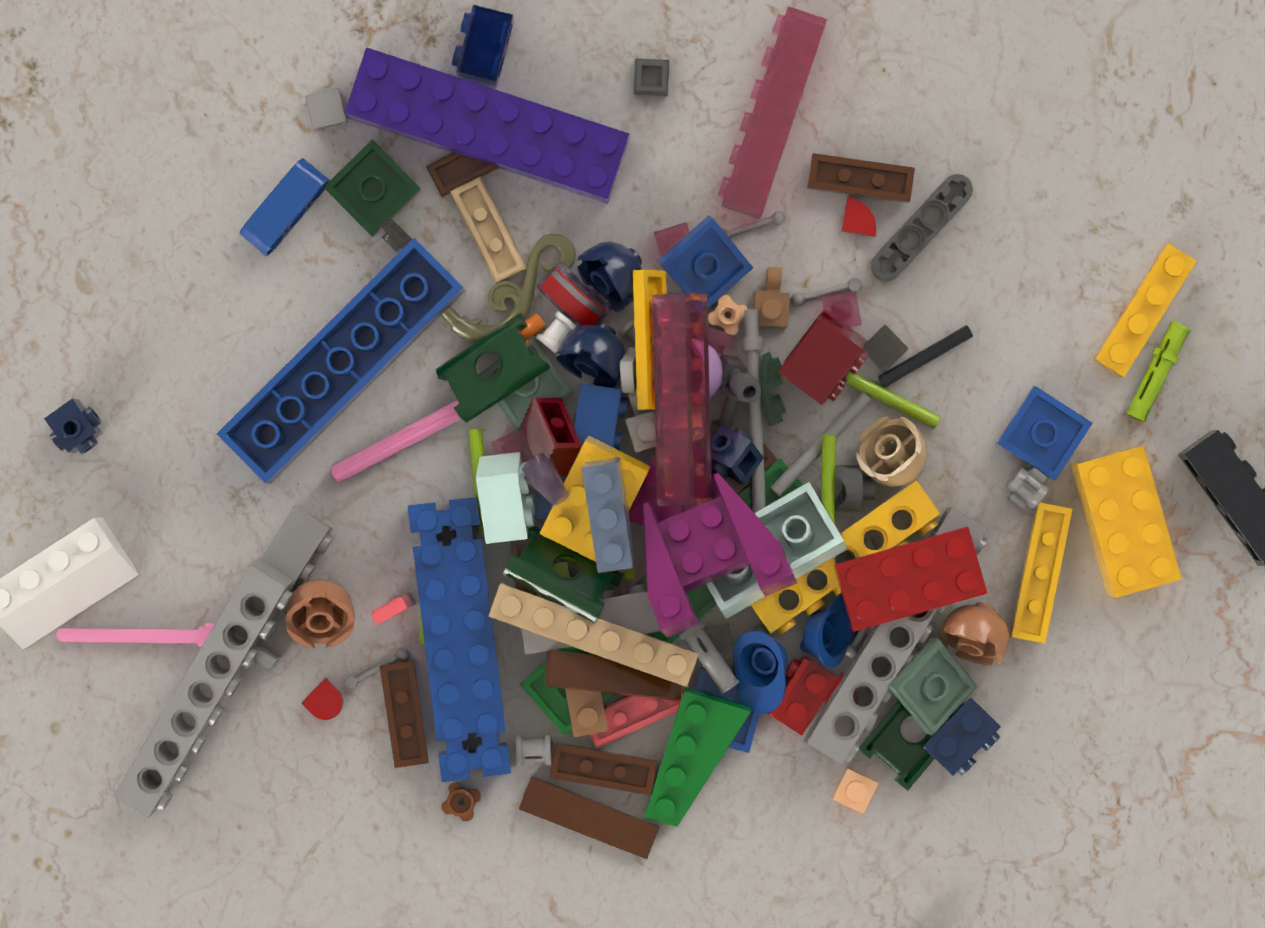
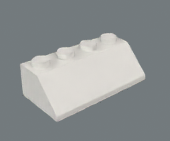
M103 517L91 519L0 578V627L23 650L140 575Z

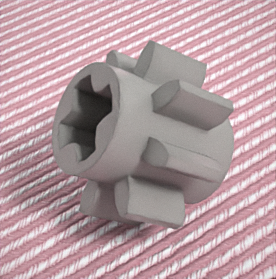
M1021 467L1005 487L1012 492L1007 499L1019 509H1023L1026 504L1034 509L1049 490L1042 484L1047 477L1035 467L1031 468L1028 472Z

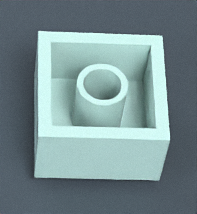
M521 452L479 457L476 483L486 544L528 539L529 527L534 526L533 495H527L529 493V483L531 482L528 462L522 463Z

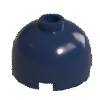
M608 241L601 242L578 256L577 260H582V263L577 268L583 283L596 299L601 294L608 301L604 305L607 309L618 312L634 301L633 270H642L641 257L634 249H628L622 244Z
M599 323L597 326L587 324L577 326L568 332L556 354L561 355H557L556 359L574 376L582 379L583 372L595 378L592 383L593 385L612 388L616 386L621 376L619 362L624 357L626 351L621 340L615 336L616 331L612 327L603 323Z

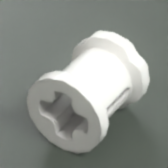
M559 311L554 314L555 320L546 331L536 336L542 344L555 354L568 332L577 327Z

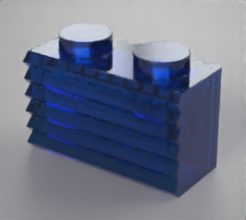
M473 5L471 13H464L460 29L461 33H465L463 46H456L452 59V66L457 67L456 73L458 76L498 86L514 25V16L512 14L478 5Z

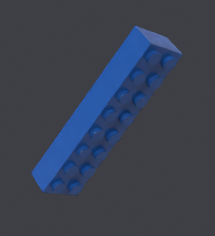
M413 238L217 435L264 483L271 484L466 290Z

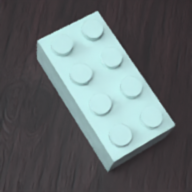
M809 482L754 513L780 542L796 579L847 550L843 538ZM751 565L706 584L726 619L766 597L758 585Z

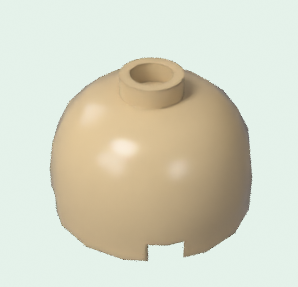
M889 416L880 418L868 426L858 441L861 446L859 454L856 452L857 462L861 470L880 485L889 487L906 485L919 476L926 464L927 444L916 425L905 417H900L901 419H891Z

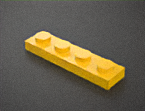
M1165 244L1093 360L1121 378L1125 377L1197 261L1171 244Z
M633 270L638 410L671 409L666 271Z
M1042 502L1036 506L1010 637L1046 643L1073 510L1071 508Z

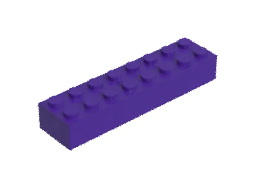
M367 47L344 112L351 120L445 151L458 153L486 164L495 165L500 169L607 204L609 203L630 139V134Z

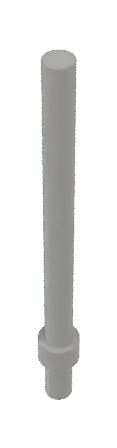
M748 309L744 310L745 337H742V352H746L747 374H752L761 385L760 352L763 351L762 337L759 336L758 310ZM760 394L759 399L755 403L748 402L749 436L764 457ZM764 459L751 475L753 513L766 507Z

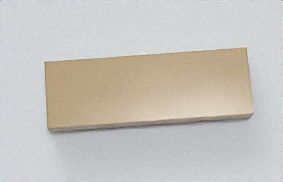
M481 176L450 191L495 283L504 281L526 270L527 268Z

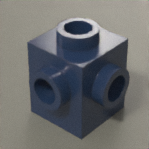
M72 398L44 418L53 431L50 437L54 444L61 451L66 449L68 453H76L78 451L80 454L86 453L98 444L96 438L103 434L98 426L102 423L99 416L90 406L85 408L78 399ZM75 425H77L76 433L74 432Z
M722 425L709 438L706 446L701 451L710 463L708 469L713 474L719 473L723 479L728 476L745 485L764 459L747 433L738 428L732 431Z

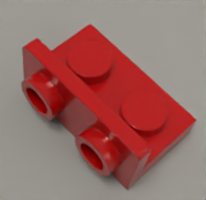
M804 655L800 660L794 658L785 672V676L788 678L785 696L781 704L774 711L767 713L770 717L780 721L801 736L839 678Z

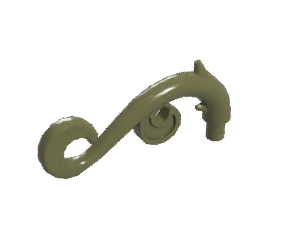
M561 234L544 235L538 240L531 251L522 289L510 281H501L490 289L488 302L495 311L506 312L508 308L505 306L504 301L507 298H511L514 301L513 310L502 321L493 325H480L482 319L469 320L465 315L461 317L451 306L440 316L452 326L451 331L471 343L477 342L519 313H522L525 319L534 298L541 252L549 246L557 248L560 252L559 261L551 265L544 263L543 270L550 274L555 269L565 273L572 268L575 262L576 251L572 242Z

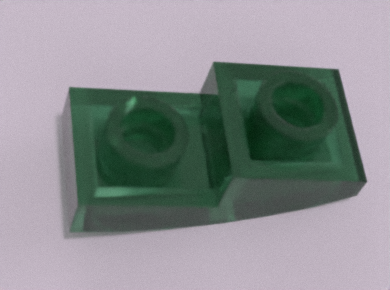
M770 352L762 355L760 363L761 402L769 427L783 422L781 415L786 413L780 395H772L771 389L783 384L781 380L783 376L779 374L782 366L779 357L772 358Z

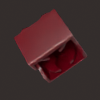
M824 309L787 356L779 370V374L819 404H824L827 399L834 402L846 386L845 384L848 381L844 378L846 374L850 371L855 375L866 361V357L869 354L864 350L867 340L828 310Z

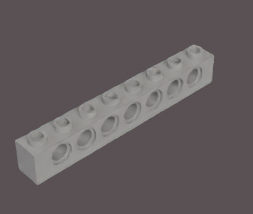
M949 507L945 510L937 523L938 525L929 536L932 537L969 527L976 555H978L987 541V538L983 537L987 528L954 507ZM947 605L925 611L917 618L908 616L874 626L803 741L841 765L845 759L850 762L860 747V744L856 742L863 730L869 732L878 718V714L875 711L880 702L884 701L886 703L893 694L888 685L915 657L911 654L918 642L921 644L925 642L933 629V626L929 624L935 613L941 615ZM896 627L902 628L906 633V641L900 647L893 646L889 639L891 631ZM882 656L888 662V670L884 675L876 676L872 672L871 664L875 658ZM865 686L870 692V699L865 705L858 706L853 700V693L856 688ZM841 716H848L852 721V728L845 735H839L835 730V722Z
M260 559L249 566L116 790L115 798L147 818L157 809L162 812L173 796L169 792L174 781L180 783L190 768V765L186 764L190 754L197 755L204 745L207 737L202 734L208 724L214 726L222 715L224 708L220 707L223 699L225 696L231 698L240 685L241 680L237 678L242 667L246 669L250 667L259 652L254 649L260 638L265 640L274 628L276 622L271 620L277 609L283 611L293 596L289 589L294 580ZM252 596H257L264 601L265 610L263 612L253 608L251 604ZM235 625L242 626L247 631V640H240L236 637L234 633ZM218 654L224 655L229 659L230 669H224L218 664ZM201 683L211 687L213 691L212 698L206 697L201 693ZM183 712H188L194 716L196 726H190L184 721ZM166 741L174 742L178 746L179 754L169 752L166 747ZM150 769L159 772L162 777V783L151 779L149 775Z

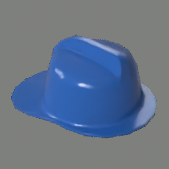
M842 593L835 597L827 610L818 611L810 615L803 628V639L800 643V649L803 652L819 657L826 667L834 668L841 663L848 646L852 644L859 632H852Z
M749 631L737 639L733 648L736 679L739 680L736 686L739 698L745 706L751 707V711L755 713L765 714L774 711L781 704L785 696V672L788 667V655L782 644L768 634L761 631Z

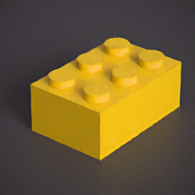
M588 436L539 534L596 562L582 466L585 462L620 457L628 512L651 466Z

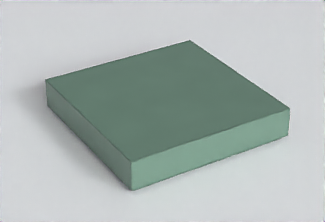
M535 336L527 340L529 348L533 355L537 352L544 355L550 369L498 402V405L517 431L521 429L520 423L525 418L526 409L530 408L528 404L532 403L531 399L534 397H560L564 399L573 393V390ZM499 360L478 375L483 379L494 377L500 367Z
M932 637L888 687L926 734L933 736L975 690L977 685L941 640Z

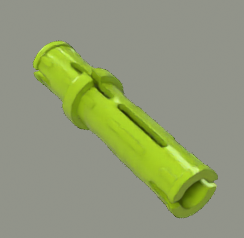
M1175 321L1170 322L1162 342L1152 352L1154 355L1153 360L1125 414L1141 422H1146V418L1172 366L1177 365L1180 360L1177 356L1188 334L1191 332L1188 327Z

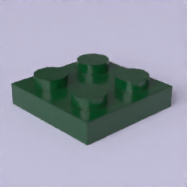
M373 139L324 186L329 194L372 237L421 191V188Z

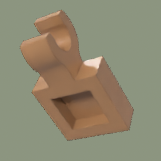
M768 267L765 291H755L754 309L758 310V326L785 328L788 326L790 293L780 292L782 268Z

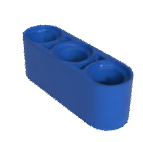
M300 159L247 220L240 230V235L261 253L268 256L325 190L324 186L330 180L306 159Z

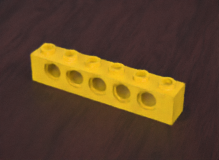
M916 480L840 535L845 542L846 551L850 552L854 558L907 544L908 541L906 539L915 532L923 536L938 525L934 519L940 515V512ZM896 512L907 513L911 519L910 527L906 530L896 529L892 524L893 514ZM870 531L879 533L883 539L882 547L878 550L868 549L863 541L866 533ZM835 557L797 578V584L770 594L750 605L770 635L777 631L781 636L797 624L793 618L803 611L808 616L825 605L822 598L833 591L836 596L841 593L833 566L836 564ZM813 571L823 572L827 578L826 586L821 590L810 588L807 584L809 573ZM787 590L795 592L799 598L798 606L793 610L783 609L778 601L782 592Z

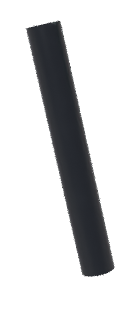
M965 325L877 377L883 388H886L973 337V334L969 327Z

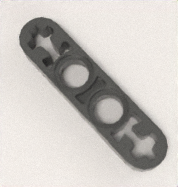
M961 174L949 176L880 249L871 261V271L877 279L891 281L899 276L966 204L973 193L972 182L968 177ZM960 182L964 185L962 193L965 196L964 198L956 196L948 204L954 207L953 211L950 212L947 205L941 200L936 199V196L940 194L942 199H944L952 190L949 183L957 185ZM937 206L941 209L943 219L939 224L931 225L926 222L924 211L927 207ZM905 231H913L919 236L920 242L916 249L907 250L902 246L900 239ZM894 244L897 251L908 257V259L903 262L902 258L899 257L892 265L893 269H895L894 273L886 271L883 274L879 271L881 263L878 260L881 257L887 260L895 252L889 249L890 245Z

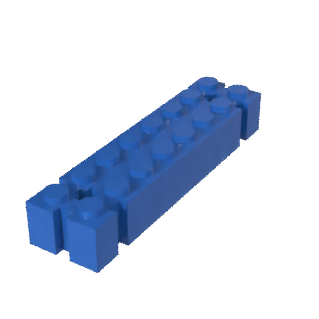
M477 497L449 500L450 509L436 511L435 502L408 506L411 533L420 532L421 546L413 547L436 740H445L446 750L438 751L442 782L469 779V770L482 768L483 777L511 773L507 742L498 743L497 733L506 732L493 624L492 618L488 617L491 608L482 538L473 539L472 526L480 525ZM442 526H451L450 531L453 529L456 531L457 537L451 539V545L449 546L441 545L443 540L437 541L436 534L442 532ZM469 733H476L475 738L477 739L480 736L482 739V743H478L475 750H468L469 746L464 747L462 741L467 740Z

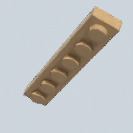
M503 583L499 585L488 616L685 687L688 686L699 655L697 652L598 618L593 623L553 601Z

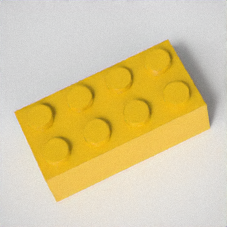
M1136 446L1070 465L1107 597L1118 598L1182 580L1145 447Z

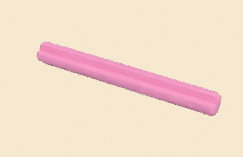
M458 400L332 465L330 470L334 479L337 482H342L461 420L454 409L459 404Z

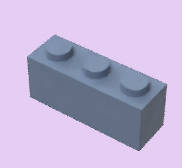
M620 457L585 462L582 466V474L597 571L601 573L633 568L636 558Z

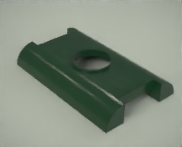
M519 313L436 368L438 379L447 380L459 402L454 409L464 422H469L550 369L544 355L538 352L533 355L521 331L528 327L522 313ZM492 352L498 357L500 367L494 377L483 379L477 374L476 362L482 354Z
M536 526L531 527L527 539L530 541L519 558L514 555L510 557L503 575L595 623L604 607V603L599 601L609 584L618 587L625 577V573L619 570L598 573L595 561L539 534L540 528ZM558 557H570L578 562L580 571L574 577H562L555 572L553 562Z
M898 700L860 745L859 750L868 758H871L873 754L877 755L898 773L894 780L908 791L934 760L923 748L933 736L926 734L921 741L915 743L908 742L902 737L900 731L901 724L904 719L912 715ZM962 703L957 708V710L949 717V719L964 705V703Z

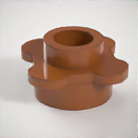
M453 782L448 787L450 793L447 800L441 805L442 811L445 814L452 813L460 817L462 821H470L474 816L473 808L475 803L480 801L481 794L477 789L469 790L462 787L460 782ZM458 799H464V804L460 805Z

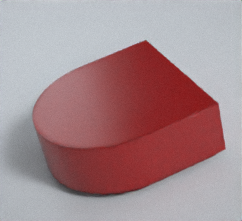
M325 678L301 704L314 717L320 720H330L341 712L344 700L341 692Z

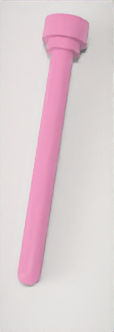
M206 623L205 626H199L198 630L61 628L57 631L56 638L60 642L197 643L198 647H202L216 623Z

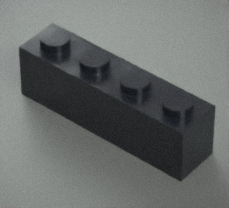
M1212 430L1180 452L1178 456L1258 566H1265V488L1261 489L1254 478L1257 477V474L1253 467L1246 460L1241 461L1234 452L1237 447L1232 438L1226 432L1221 434L1219 430Z

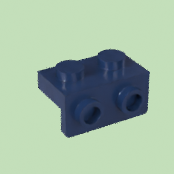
M970 698L923 748L952 776L957 771L963 776L977 762L972 756L981 747L985 751L989 750L1001 737L997 733L1001 726Z

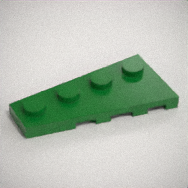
M685 687L644 817L678 827L749 716L751 707Z

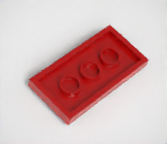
M969 527L833 565L852 632L988 594Z

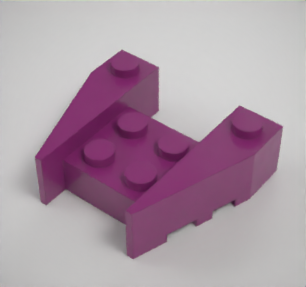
M719 473L714 474V478L722 496L663 521H658L655 511L648 502L643 504L648 599L659 627L666 637L700 624L688 596V591L751 565L764 596L797 584V580L780 542Z

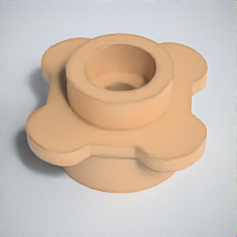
M722 295L718 299L716 309L709 313L708 322L713 326L718 325L724 329L727 335H735L739 330L738 325L740 321L744 319V310H748L745 305L734 303L729 295ZM726 312L731 313L730 318L725 317Z

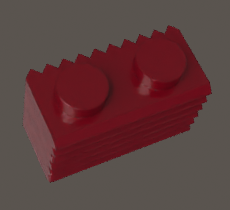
M534 397L531 399L532 403L528 404L530 408L526 409L527 413L524 414L523 422L520 423L542 477L568 476L583 446L580 444L581 440L577 438L578 434L575 433L576 429L573 428L574 424L571 423L572 420L569 418L570 415L567 413L568 410L565 408L564 400L560 397Z

